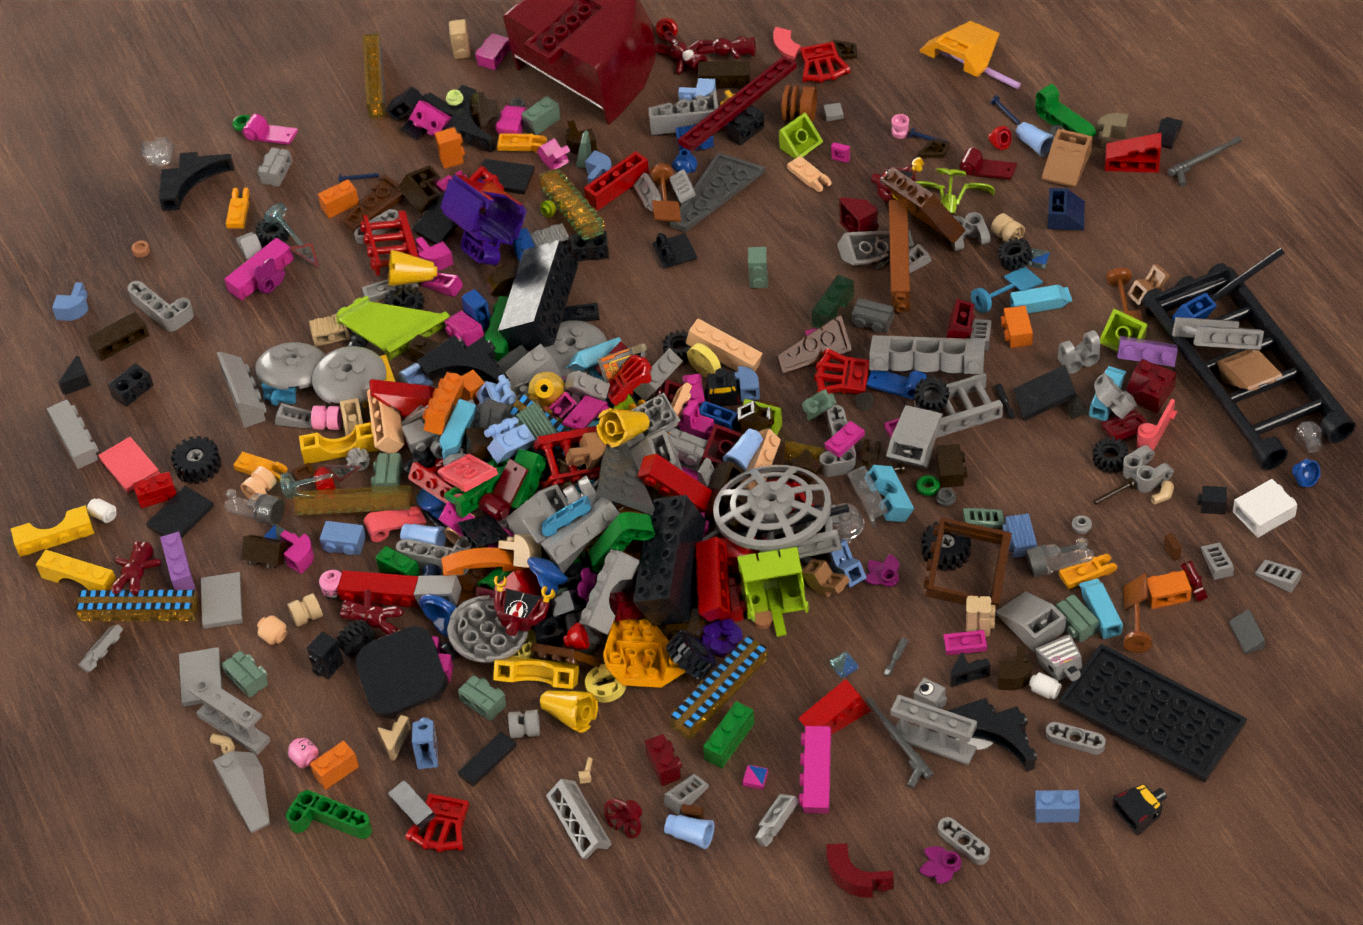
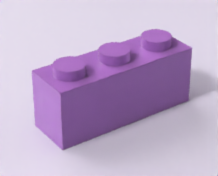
M1120 336L1117 357L1139 362L1141 359H1144L1154 364L1175 367L1178 347L1176 344Z
M176 532L160 537L174 589L194 590L195 585L180 533Z

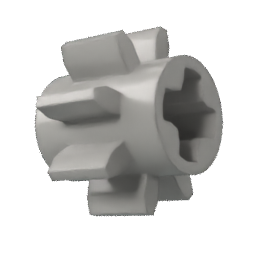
M359 447L351 449L347 454V465H362L356 469L357 471L366 469L371 460L368 457L369 453L365 448L362 450Z

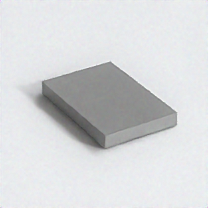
M240 572L201 578L202 625L204 629L243 623Z
M219 647L179 654L183 707L203 703L202 700L188 692V689L201 676L222 689Z

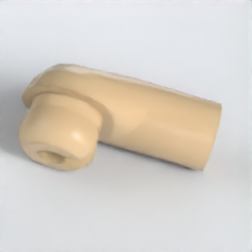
M1163 481L1160 485L1162 486L1160 493L1151 496V501L1154 505L1171 499L1174 485L1171 481Z
M218 734L211 735L210 743L220 745L221 751L224 754L235 750V745L230 737Z

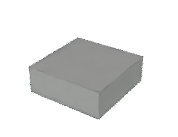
M841 103L823 105L826 121L844 119Z

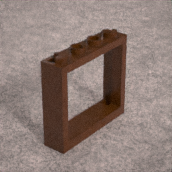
M894 167L881 179L898 200H907L908 211L915 218L953 244L966 231L933 193Z
M941 517L939 525L935 524L933 531L936 541H932L930 553H933L932 559H928L926 571L930 572L929 577L924 579L923 589H926L925 597L966 605L968 596H978L934 586L943 534L949 533L1000 545L990 596L991 605H995V611H997L1012 533Z

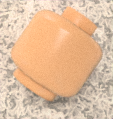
M274 615L267 618L263 617L257 624L259 628L258 636L270 645L280 644L287 635L286 624Z

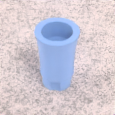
M1022 122L1018 125L1015 132L1022 142L1030 146L1041 157L1049 154L1054 135L1044 132L1027 122Z
M751 428L748 429L723 456V461H732L746 472L751 459L763 440L761 434Z
M404 524L400 538L401 540L409 539L445 546V527Z
M669 815L666 819L664 832L672 835L674 838L707 849L713 838L714 821L682 815Z

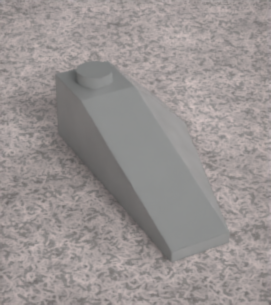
M908 229L909 247H913L914 242ZM890 230L844 233L837 244L841 259L851 265H870L889 257Z
M541 344L523 356L505 372L510 379L511 386L529 381L541 372H553L563 378L553 358Z
M231 751L213 760L220 779L251 834L270 825L264 771L255 753Z

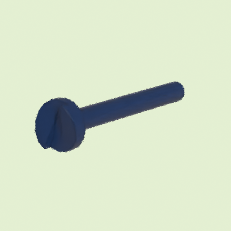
M995 95L990 103L1001 108L1019 125L1020 121L1000 102V97Z
M913 127L911 128V134L909 135L910 138H913V136H917L930 141L932 139H939L916 132L915 128Z
M339 173L338 178L339 182L341 183L342 181L348 179L354 180L364 178H375L379 177V174L371 173L342 176V173Z

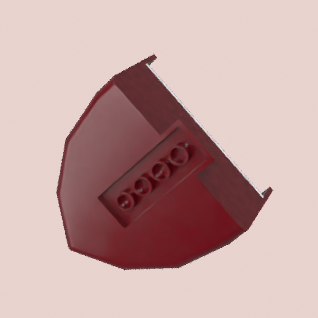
M522 0L503 15L516 69L520 70L524 65L528 64L604 110L608 125L620 116L644 89L656 60L654 25L640 0Z

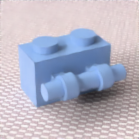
M505 375L498 376V384L486 381L476 393L480 404H483L487 399L508 404L507 418L511 419L513 415L508 411L512 406H517V397L510 388L511 383L509 379H506Z
M516 417L506 418L502 420V423L498 425L493 424L484 431L486 437L492 436L494 439L487 449L497 464L517 455L518 449L527 450L535 440L525 424L514 428V425L518 424Z

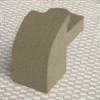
M1110 113L1099 119L1097 136H1099V142H1102L1101 149L1106 150V143H1110L1111 138L1125 139L1128 114Z

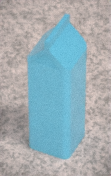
M1058 284L1010 293V306L1026 305L1028 314L1062 308L1067 303L1072 302L1068 287L1064 288Z
M620 337L577 352L572 356L570 364L565 368L582 372L598 366L597 359L607 356L621 341Z
M1108 366L1104 373L1112 378L1114 383L1121 389L1127 371ZM1095 393L1090 405L1089 416L1107 421L1111 408L1105 406Z
M462 399L458 400L439 440L443 461L448 455L458 453L464 441L465 429L470 428L477 413L475 404Z
M1098 578L1079 583L1082 597L1089 611L1100 621L1099 631L1102 638L1107 639L1121 635L1123 623L1103 583Z

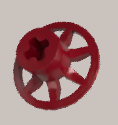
M616 798L608 800L603 810L607 824L613 828L610 819H617L618 822L614 830L617 831L623 825L626 837L631 839L638 837L642 828L640 821L642 809L640 805L634 800H627L626 802ZM613 803H618L620 805L619 807H616ZM608 806L612 812L616 813H608ZM630 828L635 830L636 833L631 835Z

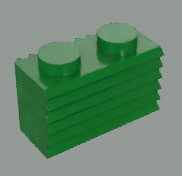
M385 546L376 556L379 573L420 576L417 561L388 546Z

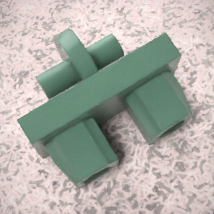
M825 389L806 399L801 405L803 411L807 413V420L809 421L832 408V405L836 404L834 395L832 393L828 394Z

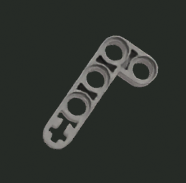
M133 281L127 287L132 303L166 331H176L194 317V311L188 298H180L169 305L140 281Z
M832 405L833 407L827 410L828 427L831 437L848 423L845 411L840 405ZM854 445L840 458L830 451L822 453L820 455V463L822 464L820 467L821 474L826 477L852 473L856 464Z
M465 536L459 538L453 548L409 539L401 540L396 544V550L417 561L418 568L422 569L426 564H433L438 566L442 573L441 558L452 553L475 548L468 542ZM464 569L462 575H465L469 569Z

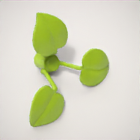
M936 169V172L939 174L950 175L948 194H945V197L943 192L945 186L928 181L916 182L922 187L939 189L941 203L951 214L956 213V205L960 204V200L967 188L983 190L993 194V196L995 195V189L991 185L969 183L964 184L956 199V195L951 194L953 175L966 176V172L957 169Z

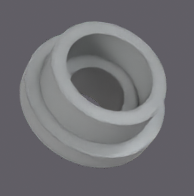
M1077 516L1072 520V528L1078 534H1086L1092 527L1091 520L1086 516Z

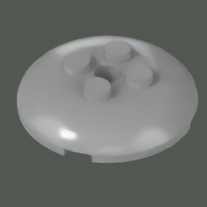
M570 320L561 322L554 345L544 348L553 358L562 377L566 378L569 373L575 372L571 368H565L570 364L574 354L604 343L607 339L603 332L595 325L584 321ZM585 370L583 371V373H586L588 375L589 371Z
M301 342L282 343L269 348L258 358L255 365L256 375L262 383L277 389L288 390V387L299 386V389L313 386L312 374L314 368L326 354L310 344Z
M347 346L329 352L319 360L312 374V384L316 394L330 404L331 402L340 404V401L355 398L359 399V404L368 400L369 381L371 379L386 380V368L383 360L374 351L359 346Z
M490 595L474 597L460 604L451 614L447 626L448 638L453 648L463 657L482 663H492L495 660L507 659L514 655L522 647L528 631L518 630L516 636H510L505 632L506 627L501 625V619L497 617L493 606L494 598H490Z

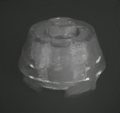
M157 137L155 141L150 143L147 140L141 143L142 150L140 152L148 165L162 167L172 162L175 148L172 139L168 140V137Z
M841 503L836 505V507L848 504L850 512L838 514L840 522L832 523L833 530H838L840 540L845 539L847 542H852L853 538L859 534L861 535L864 528V519L854 505Z

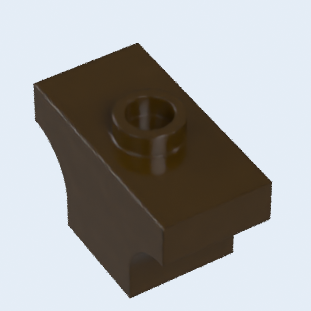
M476 92L470 95L471 115L478 128L481 129L488 126L489 120L499 117L497 100L486 98L484 92Z
M752 401L737 408L739 421L737 422V432L745 434L750 428L761 431L774 424V412L770 407L762 408L755 401Z
M805 448L798 458H793L789 466L803 468L817 475L822 464L812 457L811 451ZM793 474L803 479L808 485L813 482V479L805 475ZM788 479V481L791 483L796 482L792 479Z

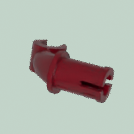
M1190 560L1187 561L1190 569H1188L1185 562L1181 564V568L1184 570L1188 582L1193 589V594L1199 603L1208 599V596L1202 586V576L1198 574L1193 561Z

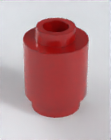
M327 467L318 468L314 474L317 493L328 496L336 489L333 474Z

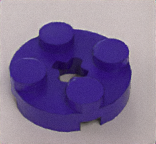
M725 619L705 626L702 639L703 643L707 645L706 647L713 654L718 655L719 658H727L742 643L743 634L740 627L734 624L733 620ZM722 636L726 637V641H722L721 639H720V640H717V639H719V637H722Z

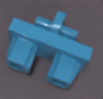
M262 383L263 399L270 400L272 406H278L280 402L295 405L296 386L283 390Z

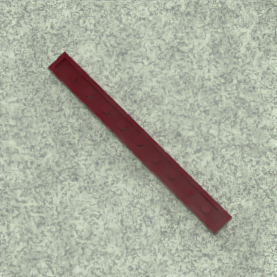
M785 56L781 57L678 139V145L690 151L695 150L797 68V62Z

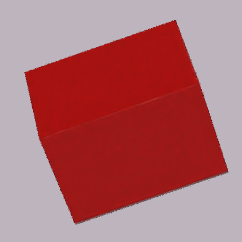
M530 568L514 571L506 577L507 584L503 587V591L508 588L538 596L542 594L537 576Z

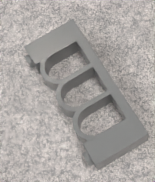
M873 335L870 348L869 370L888 371V369L894 371H908L915 369L920 372L941 370L947 373L983 374L985 339Z

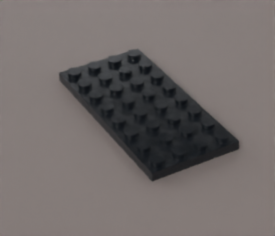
M1102 643L1080 671L1081 676L1071 683L1058 703L1059 706L1204 783L1247 723V718Z

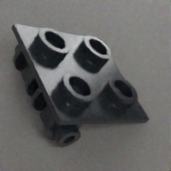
M659 233L656 236V242L652 243L663 268L698 258L686 233L667 238L663 233Z
M490 515L458 522L462 535L475 548H487L489 544L497 543L499 540H507V536H509Z

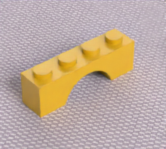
M371 422L355 425L350 434L338 439L325 438L318 432L299 436L301 453L305 464L347 457L351 449L358 447L360 450L365 448L367 452L379 450L374 445Z
M86 505L68 510L63 521L50 529H38L30 523L11 528L19 557L95 534Z
M45 550L36 563L41 578L59 583L62 578H68L77 581L88 590H111L112 584L116 581L113 570L49 550Z
M510 656L507 659L494 661L493 680L505 682L540 681L548 683L552 687L573 689L578 684L579 664Z

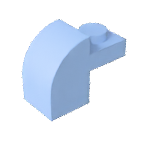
M698 78L696 88L679 87V100H693L698 95H703V97L709 96L710 92L716 91L715 79Z

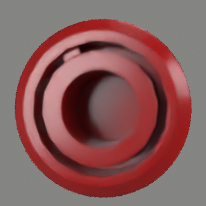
M662 18L656 24V33L664 41H667L665 38L666 31L673 32L675 36L678 33V25L671 18Z
M998 126L989 134L988 140L996 149L1006 150L1011 144L1012 134L1007 126Z
M579 622L572 625L567 635L563 637L567 647H573L577 650L589 648L588 634L584 626Z

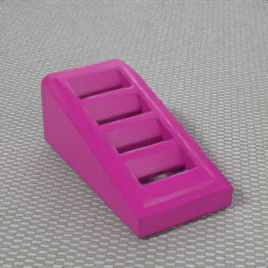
M438 272L437 277H433L434 282L425 281L421 283L423 287L451 297H455L463 286L459 276Z

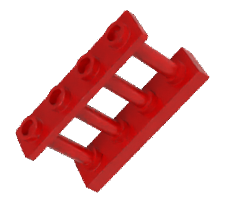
M398 211V219H395V221L369 223L367 215H363V222H360L361 233L364 232V244L368 246L367 255L371 257V269L375 271L376 276H380V267L389 266V259L380 260L379 254H390L391 250H396L419 258L405 211ZM386 228L399 229L398 233L372 235L371 231ZM399 240L403 242L402 245L376 248L375 242Z
M597 426L537 437L533 443L535 451L541 449L545 451L552 474L545 482L546 486L557 484L559 487L566 482L575 484L586 475L589 480L599 478L601 466L590 470L577 471L575 465H568L570 472L559 474L552 451L553 447L560 446V448H563L566 458L569 449H571L570 445L573 443L579 444L584 433L597 432Z
M437 458L434 467L425 468L417 462L412 463L408 479L447 504L448 500L445 499L444 494L455 486L440 478L437 473L439 469L444 467L443 458ZM464 493L455 494L454 496H455L456 498H459V497L462 496Z

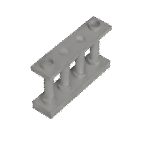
M1175 317L1172 336L1195 338L1194 344L1197 346L1261 350L1264 331L1260 329L1239 328L1238 321Z
M985 373L946 385V387H949V399L959 396L966 410L956 413L948 399L945 409L949 416L941 418L936 438L1002 418L1003 404L1000 400L991 402L984 389L986 388ZM928 390L924 393L925 397L930 400H936L939 397L938 392L935 390ZM977 391L984 405L973 407L967 393ZM914 400V407L919 408V405L916 406L915 404L916 400Z
M797 513L787 514L785 516L787 519H789ZM839 516L828 517L827 522L824 524L825 532L815 534L804 542L791 546H797L799 558L842 550L838 530H833L832 523L840 522ZM763 519L761 523L770 524L779 521L778 519ZM814 521L792 526L791 529L793 533L794 531L806 529ZM780 529L764 533L762 537H767V540H774V535L784 533V531ZM760 550V552H766V551H772V550Z
M201 676L188 689L189 693L203 701L204 705L196 712L200 719L252 753H255V755H258L271 742L269 736L255 728V724L260 720L262 714Z
M898 694L891 709V716L900 718L896 729L910 745L967 765L970 764L977 747L967 742H970L975 732L977 721ZM909 722L920 725V727L909 724ZM928 728H929V729H932V730H935V731H938L939 734L936 733V732H933V731L928 730ZM948 735L958 738L959 740L948 737Z

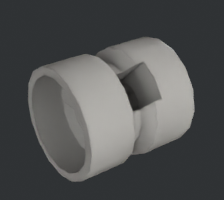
M537 709L526 710L524 714L520 711L508 713L511 739L523 738L524 734L528 737L540 736Z

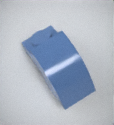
M595 150L585 161L586 172L589 174L587 177L588 184L612 168L610 158Z
M75 283L71 296H56L52 307L56 320H76L88 311L89 308L86 302L88 294L83 283Z
M417 363L398 373L399 382L434 387L433 382L422 372V367Z
M738 366V372H735V376L740 387L741 401H744V399H760L757 374L748 367Z
M841 539L842 550L828 552L831 559L829 564L834 573L847 575L850 581L846 586L852 587L866 579V575L861 562L852 557L847 541Z

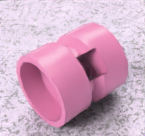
M313 406L311 413L313 430H324L325 427L329 430H341L343 420L341 406H329L328 409L325 406Z

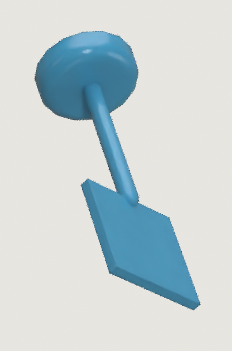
M1027 267L1020 268L1005 275L1004 278L1011 284L989 294L983 288L974 289L971 293V301L975 304L974 307L978 312L986 313L992 307L991 298L1014 287L1019 291L1032 289L1042 284L1043 281Z

